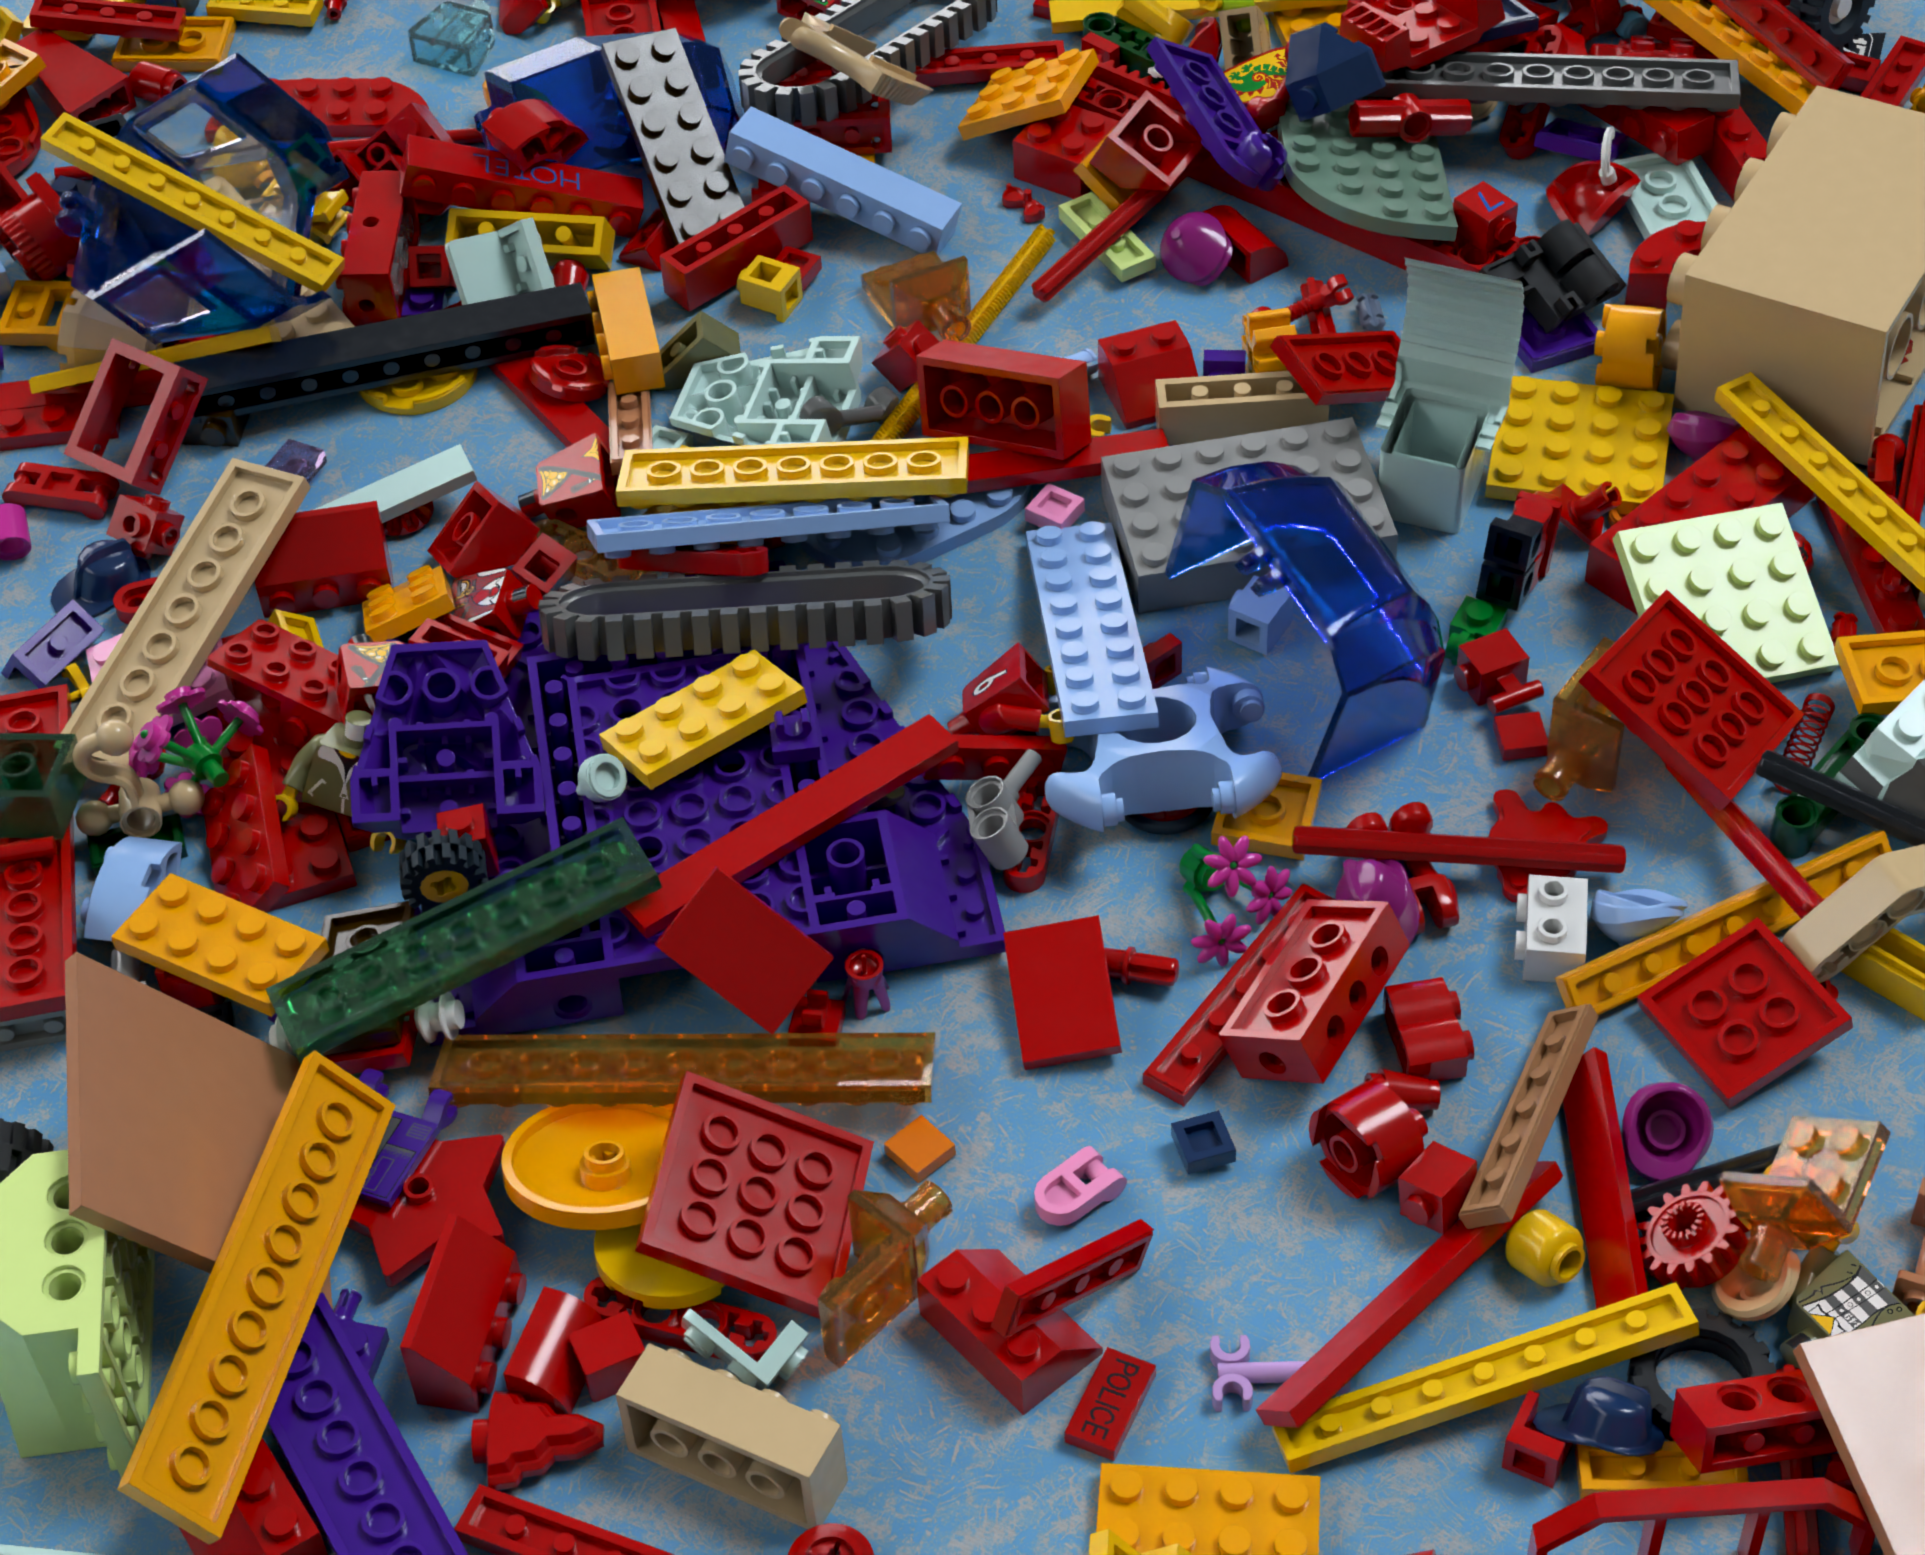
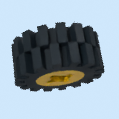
M440 829L432 830V837L427 838L424 832L417 835V844L409 840L405 844V851L401 850L399 854V874L402 897L405 901L409 899V906L416 909L421 905L422 913L430 914L432 909L435 908L438 915H446V909L453 908L454 914L463 912V904L467 906L488 886L485 850H482V844L478 839L472 842V835L465 832L458 838L457 830L449 829L448 835H441Z

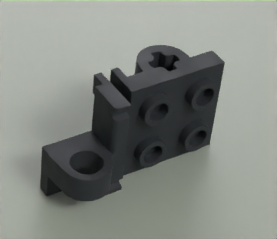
M1570 219L1563 220L1553 226L1537 242L1532 239L1527 245H1520L1514 253L1483 267L1478 272L1521 281L1522 287H1524L1523 304L1539 325L1544 328L1546 334L1554 331L1563 320L1567 321L1619 295L1627 286L1578 222L1573 224Z

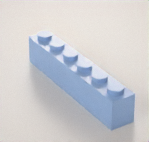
M752 106L729 132L724 162L775 186L780 187L785 184L806 200L926 256L936 259L955 233L962 203Z

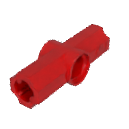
M1413 93L1399 94L1393 100H1355L1354 104L1350 105L1348 113L1349 132L1352 137H1401L1407 143L1413 144L1425 140L1428 136L1465 135L1467 131L1471 130L1473 121L1471 103L1468 99H1419Z

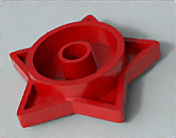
M501 1134L447 1141L435 1139L414 1173L405 1180L403 1190L391 1208L358 1198L347 1227L371 1238L388 1287L397 1285L422 1265L430 1264L448 1213L461 1216L504 1245L506 1244L502 1227L487 1196L502 1160L505 1142Z

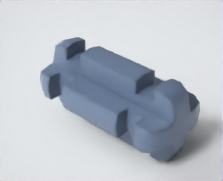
M1373 292L1367 295L1359 294L1356 298L1358 301L1356 309L1359 311L1358 316L1364 329L1363 332L1385 331L1383 327L1386 322L1383 319L1384 315L1380 302L1377 300L1378 296Z

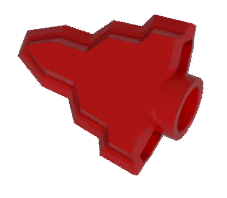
M495 1391L490 1404L489 1419H474L471 1430V1448L474 1464H487L488 1487L495 1490L516 1488L525 1477L545 1474L556 1461L578 1460L604 1447L605 1439L604 1424L579 1414H556L545 1402L526 1401L522 1392Z

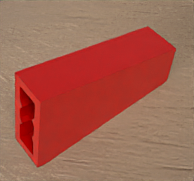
M38 28L16 42V44L38 54L47 65L39 73L37 80L31 86L57 119L63 112H66L86 123L118 113L124 115L137 106L128 75L45 28Z

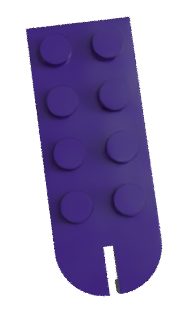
M1154 37L1146 48L1155 63L1154 68L1171 88L1170 94L1183 107L1186 112L1185 117L1187 121L1196 128L1202 138L1201 143L1204 148L1211 152L1216 162L1239 182L1252 188L1258 185L1262 191H1272L1285 174L1283 166L1287 160L1288 153L1286 148L1271 134H1262L1212 54Z

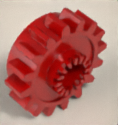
M1703 1181L1698 1190L1693 1192L1687 1183L1682 1186L1680 1196L1674 1198L1667 1192L1663 1195L1665 1205L1661 1208L1650 1206L1647 1209L1652 1217L1651 1221L1638 1223L1637 1229L1643 1236L1639 1238L1643 1264L1651 1276L1654 1275L1662 1286H1666L1670 1282H1676L1680 1290H1683L1685 1287L1701 1288L1715 1283L1728 1275L1738 1265L1745 1252V1248L1750 1246L1746 1233L1753 1229V1225L1746 1216L1748 1212L1736 1194L1731 1195L1725 1185L1721 1184L1714 1190L1708 1181Z

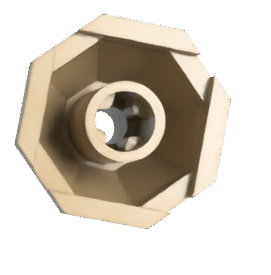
M74 290L70 298L77 300L76 304H66L63 310L57 349L58 354L66 355L67 364L59 362L60 371L102 362L112 338L145 352L163 348V337L158 335L157 327L91 293Z

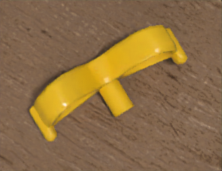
M72 663L65 667V671L61 675L63 678L68 677L77 689L70 693L71 702L83 698L90 686L76 663Z

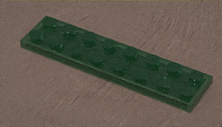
M621 817L266 988V992L292 1050L301 1064L304 1057L314 1050L322 1054L661 889L662 885L624 818Z

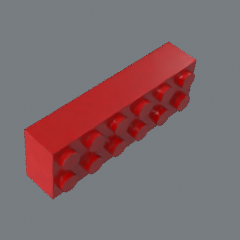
M1742 426L1589 544L1585 582L1638 615L1612 540L1618 531L1783 503L1789 519L1817 495Z

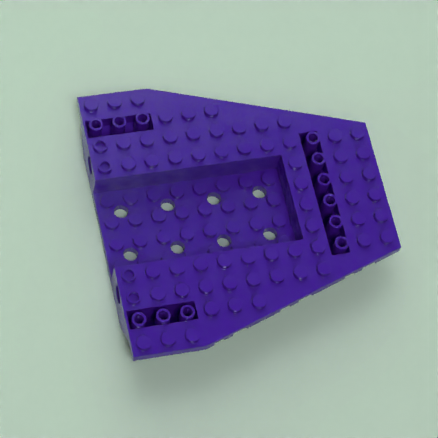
M783 560L769 562V572L779 571V566L787 565ZM696 574L685 575V577L696 576ZM539 610L528 613L521 637L517 640L524 644L521 659L504 681L516 715L520 716L525 727V735L533 754L537 755L542 766L545 816L525 824L506 825V831L494 834L497 843L499 875L488 877V886L467 906L465 904L462 905L463 912L454 914L453 908L446 909V915H438L435 908L432 909L430 914L422 913L421 910L418 935L423 990L425 994H429L432 997L434 1003L439 1002L442 992H451L455 1000L461 1001L465 1013L464 1027L459 1029L456 1039L448 1040L443 1031L438 1032L435 1042L430 1043V1046L625 1015L620 978L683 968L655 946V942L664 931L658 932L646 939L619 910L618 898L905 728L904 725L900 726L894 719L893 710L885 700L881 701L871 687V680L847 647H838V641L827 642V648L809 649V643L798 644L797 650H781L780 645H769V651L758 652L804 687L808 703L784 716L800 714L801 708H807L810 713L815 712L821 759L774 765L768 724L652 790L646 785L638 788L628 786L630 782L637 780V778L625 768L627 783L623 793L619 797L607 802H594L586 796H579L576 792V787L578 785L579 768L584 760L598 754H608L602 747L599 737L600 733L615 726L619 721L630 718L650 707L659 699L670 696L692 684L699 677L708 675L732 662L739 655L752 651V647H741V653L723 654V648L712 649V655L694 656V650H687L683 652V657H666L665 652H655L654 658L637 659V654H626V660L608 661V655H601L595 661L579 660L578 655L567 659L556 656V652L549 653L544 648L541 637ZM731 764L742 766L739 771L733 773L721 771L722 768ZM920 774L902 785L905 789V795L893 806L887 808L867 806L740 883L833 955V960L818 977L817 983L848 978L845 970L846 959L858 950H872L878 953L883 959V972L1006 952L1003 936L1005 929L988 859L970 834L969 820L962 812L961 803L953 793L949 794L940 780H923V775ZM647 849L660 851L653 858H641L638 856L639 853Z

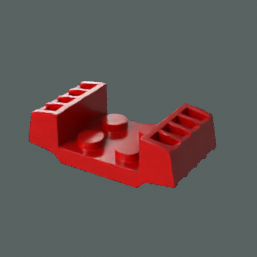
M1432 0L1419 3L1413 9L1397 16H1387L1363 1L1341 14L1339 35L1353 43L1360 41L1371 47L1382 72L1405 66L1415 70L1477 43L1485 31L1505 20V13L1501 0Z

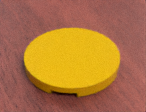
M478 368L358 392L368 404L387 413L398 415L425 414L447 407L465 395L476 380Z
M642 1223L624 1228L596 1230L594 1237L596 1267L601 1279L610 1290L615 1291L616 1289L626 1296L643 1301L644 1307L653 1309L687 1308L705 1303L721 1295V1288L725 1284L635 1252Z

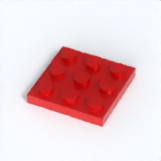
M1758 917L1637 996L1638 1006L1729 1109L1853 1028L1852 1017Z

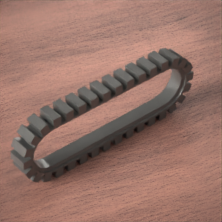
M841 0V6L834 4L826 9V14L819 13L815 17L859 35L918 0ZM957 0L864 58L869 60L872 54L914 73L916 72V66L923 67L930 63V57L938 58L945 53L944 48L951 50L959 45V39L965 41L973 36V30L979 32L986 28L987 22H992L996 17V12H998L997 0ZM783 38L782 41L775 39L766 45L767 50L760 48L751 53V59H744L740 64V69H738L741 106L744 108V112L746 113L752 106L791 125L794 124L795 120H801L802 126L817 125L816 117L829 122L839 118V111L848 114L857 109V103L864 104L872 99L870 92L842 72L822 82L806 86L785 87L776 85L818 60L792 46L791 42Z
M879 560L863 561V566L852 567V562H836L835 568H824V563L807 564V570H796V565L779 566V571L755 576L696 574V576L685 577V573L672 572L668 573V578L659 579L657 573L641 574L640 580H630V575L613 576L611 582H603L600 578L583 580L584 586L570 583L559 587V591H550L543 596V600H540L538 605L544 648L549 653L556 652V656L569 659L578 655V659L584 661H595L601 655H608V661L626 660V654H637V659L654 658L655 652H665L666 657H683V652L687 650H694V656L712 655V649L723 648V654L741 653V647H752V650L764 652L769 651V645H780L781 650H797L798 644L809 643V649L827 648V642L838 641V647L855 646V640L866 639L867 645L884 644V638L892 637L897 642L914 640V634L923 637L937 633V628L944 629L950 624V619H952L950 575H947V571L940 567L932 568V564L917 562L909 566V560H892L888 565H880Z

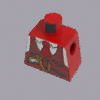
M502 568L455 578L451 587L455 610L448 613L517 641L521 637L527 614L539 610V601L543 600L536 585L529 584L523 586L510 570Z

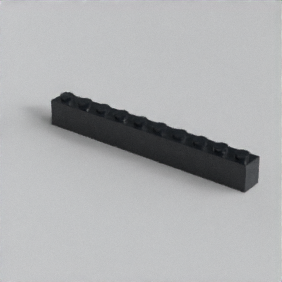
M579 282L173 363L208 378L202 396L216 394L218 405L222 408H229L234 404L235 400L232 390L242 389L234 409L236 416L533 357L538 349L546 346L571 345L577 348L595 344L592 311L583 286ZM193 415L189 425L202 423L201 416Z

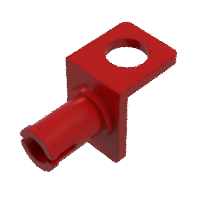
M1608 481L1603 482L1599 487L1582 498L1564 483L1548 493L1558 496L1560 502L1563 503L1559 521L1588 545L1601 535L1604 524L1603 515L1617 508L1622 503L1621 494L1616 486L1606 492L1612 486V483Z

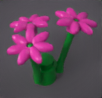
M1246 835L1241 836L1234 847H1232L1226 837L1220 836L1218 848L1221 855L1211 852L1209 849L1196 843L1192 845L1191 849L1180 860V874L1187 880L1182 890L1192 898L1205 921L1204 926L1207 935L1195 937L1190 941L1194 947L1203 949L1197 957L1198 963L1204 964L1213 957H1216L1218 964L1225 966L1229 960V950L1237 954H1243L1247 950V946L1240 940L1245 938L1252 929L1250 925L1235 927L1236 916L1234 913L1229 914L1222 924L1218 923L1203 898L1202 891H1216L1225 883L1227 895L1233 898L1237 894L1239 885L1250 890L1254 899L1247 905L1246 911L1249 913L1257 912L1255 922L1258 925L1263 924L1269 914L1275 916L1282 907L1278 900L1287 899L1292 895V889L1285 886L1290 877V870L1283 869L1277 874L1276 869L1273 866H1269L1265 875V881H1256L1254 875L1247 868L1260 863L1262 856L1258 853L1246 854L1250 841Z

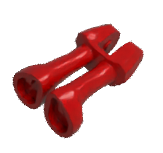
M1411 802L1401 806L1393 813L1388 828L1382 815L1376 812L1365 813L1356 817L1346 828L1430 833L1433 828V819L1426 804ZM1404 861L1413 877L1408 880L1417 900L1420 915L1416 935L1424 933L1425 930L1422 903H1426L1431 917L1439 929L1456 926L1460 919L1457 892L1451 880L1443 874H1438L1431 862Z

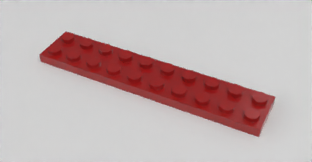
M67 684L0 696V844L54 836L57 845L56 855L0 863V1022L66 1010L65 961L77 952L73 757L68 752L59 750L54 743L72 716L71 695Z

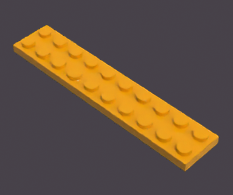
M315 1050L304 1057L117 1488L121 1493L208 1545L222 1537L396 1106Z

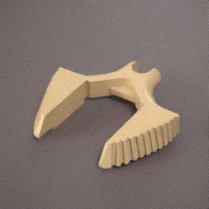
M806 12L801 21L796 18L787 17L779 25L778 29L781 37L791 42L793 47L849 76L871 94L897 103L913 106L933 91L932 88L915 81L917 75L872 54L869 60L864 58L877 50V45L839 26L829 24Z

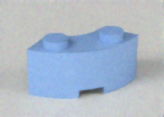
M128 836L120 840L115 846L108 847L91 897H86L81 906L80 918L82 924L85 925L84 938L112 941L111 936L169 873L180 876L182 842Z

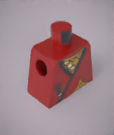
M597 433L591 434L539 462L536 466L538 488L518 496L520 509L529 519L545 513L555 529L561 532L587 526L586 520L621 517V510L617 506L616 498L617 477L616 475L612 476L610 452Z
M358 634L353 636L347 644H343L339 648L335 672V689L344 725L345 716L351 711L361 710L373 715L376 706L375 697L391 645L405 643L400 641L374 642L371 636Z

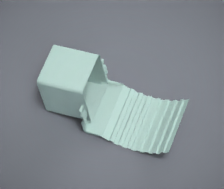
M1405 258V266H1407L1406 270L1408 273V296L1403 323L1404 327L1396 361L1395 382L1389 396L1385 400L1381 415L1376 423V427L1388 430L1380 450L1378 484L1392 520L1457 534L1461 530L1483 475L1485 451L1490 452L1496 433L1501 427L1508 410L1512 377L1523 321L1524 287H1522L1521 281Z

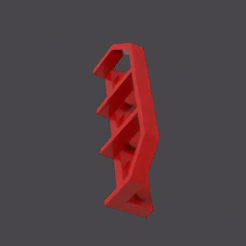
M1824 1477L1594 1492L1532 1524L1527 1555H1547L1549 1551L1603 1523L1644 1521L1637 1555H1659L1667 1519L1746 1514L1737 1547L1738 1555H1759L1771 1512L1823 1509L1853 1524L1848 1541L1851 1555H1869L1876 1535L1858 1495Z

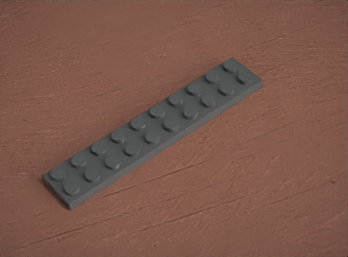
M1456 51L1415 70L1405 66L1387 72L1381 71L1386 86L1358 100H1365L1369 97H1385L1388 100H1393L1399 94L1413 93L1419 99H1468L1471 104L1505 101L1507 104L1520 106L1528 102L1546 103L1553 107H1562L1567 104H1585L1591 108H1603L1607 105H1625L1630 109L1640 110L1648 106H1660L1673 111H1682L1690 107L1706 108L1712 112H1724L1728 109H1739L1741 93L1738 60Z

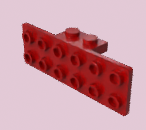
M258 619L207 657L208 667L281 701L277 738L302 749L315 735L326 734L335 723L342 722L335 689L338 655L316 645L310 640L288 632L274 623Z

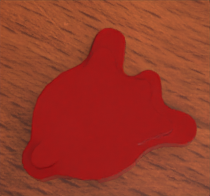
M1502 789L1494 794L1493 809L1498 821L1491 828L1488 837L1599 843L1607 837L1608 824L1601 817H1573L1561 805L1555 802L1544 804L1540 811H1531L1518 793L1513 790ZM1494 866L1497 869V878L1502 884L1504 897L1514 903H1517L1518 893L1527 894L1529 874L1574 878L1577 871Z

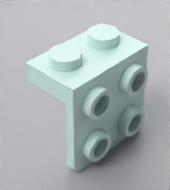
M533 217L519 220L498 231L452 240L445 245V253L462 305L555 287L554 277L550 271L542 247V240Z
M689 1308L682 1317L681 1326L686 1330L683 1339L685 1343L707 1360L714 1353L728 1365L726 1370L735 1375L740 1382L761 1391L768 1389L778 1376L787 1382L809 1352L802 1346L809 1333L793 1320L789 1322L761 1359L756 1362L692 1309Z

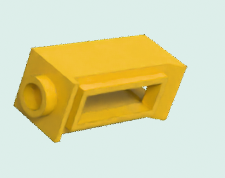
M1892 928L1840 972L1925 1021V946L1897 929Z

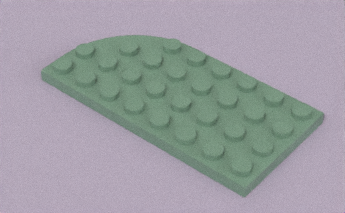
M1290 98L1286 104L1285 115L1279 117L1276 127L1278 140L1288 153L1286 164L1283 166L1285 177L1301 198L1321 212L1365 230L1398 237L1455 241L1458 225L1436 136H1428L1425 140L1414 144L1407 143L1401 137H1352L1349 132L1348 113L1350 105L1354 104V101L1332 112L1300 122Z

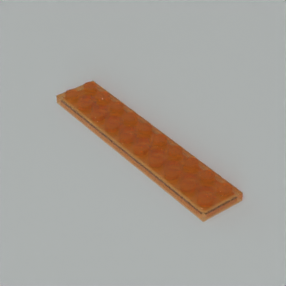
M935 1032L774 1033L773 1035L770 1033L457 1035L454 1040L444 1038L428 1091L429 1096L435 1089L451 1092L453 1099L449 1105H455L457 1108L481 1104H497L501 1107H514L520 1104H547L551 1107H563L569 1104H597L602 1107H612L618 1104H647L653 1107H661L674 1104L680 1080L686 1071L771 1103H796L801 1106H813L818 1103H846L852 1106H862L868 1103H897L903 1106H911L918 1103H932L936 1035Z

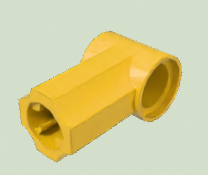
M1122 0L1115 12L1126 22L1160 39L1183 45L1195 25L1170 7L1166 9L1155 0Z

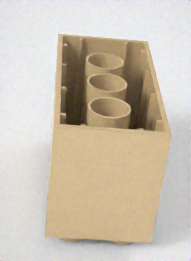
M1817 85L1797 115L1787 112H1781L1778 115L1769 135L1766 149L1767 158L1765 161L1750 157L1745 162L1737 180L1733 207L1717 204L1712 209L1703 230L1700 254L1696 256L1684 252L1677 259L1668 282L1667 300L1670 303L1681 305L1682 315L1681 319H1677L1673 323L1667 334L1661 355V365L1663 368L1676 371L1673 407L1685 411H1704L1731 419L1734 418L1714 401L1716 388L1752 372L1846 459L1867 466L1868 458H1872L1874 439L1889 431L1925 372V113ZM1911 339L1913 341L1912 352L1905 355ZM1904 357L1909 360V361H1907V362L1901 364Z

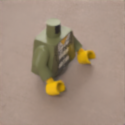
M1839 1208L1832 1209L1825 1215L1823 1227L1827 1235L1823 1241H1815L1800 1263V1274L1796 1288L1787 1301L1790 1313L1786 1327L1792 1337L1781 1343L1780 1352L1784 1361L1787 1364L1794 1365V1368L1801 1369L1793 1353V1350L1800 1343L1915 1316L1852 1253L1845 1250L1839 1254L1836 1251L1840 1244L1847 1245L1853 1243L1860 1233L1859 1224L1856 1220L1852 1221L1845 1233H1834V1225L1842 1216V1211ZM1925 1301L1918 1306L1916 1315L1925 1313Z

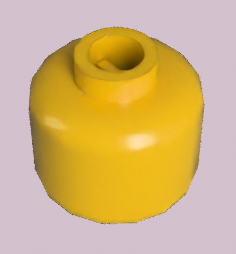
M1545 1209L1532 1210L1523 1215L1506 1233L1505 1254L1509 1265L1543 1287H1554L1561 1283L1569 1282L1579 1273L1583 1266L1585 1252L1579 1230Z

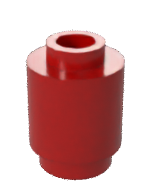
M141 61L131 70L129 75L133 94L137 98L164 106H172L173 104L179 105L186 97L188 90L187 80L175 69L148 61Z

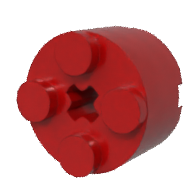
M1379 1076L1359 1084L1314 1111L1309 1121V1137L1312 1147L1320 1143L1326 1158L1319 1161L1324 1172L1342 1192L1355 1199H1359L1364 1195L1368 1196L1367 1199L1373 1198L1398 1183V1177L1425 1150L1423 1137L1428 1134L1427 1122L1423 1115L1414 1108L1409 1109L1402 1099L1392 1091L1388 1082Z

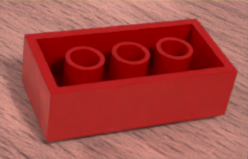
M943 340L916 355L923 436L934 438L968 437L969 444L1061 460L1067 459L1092 443L1086 361Z

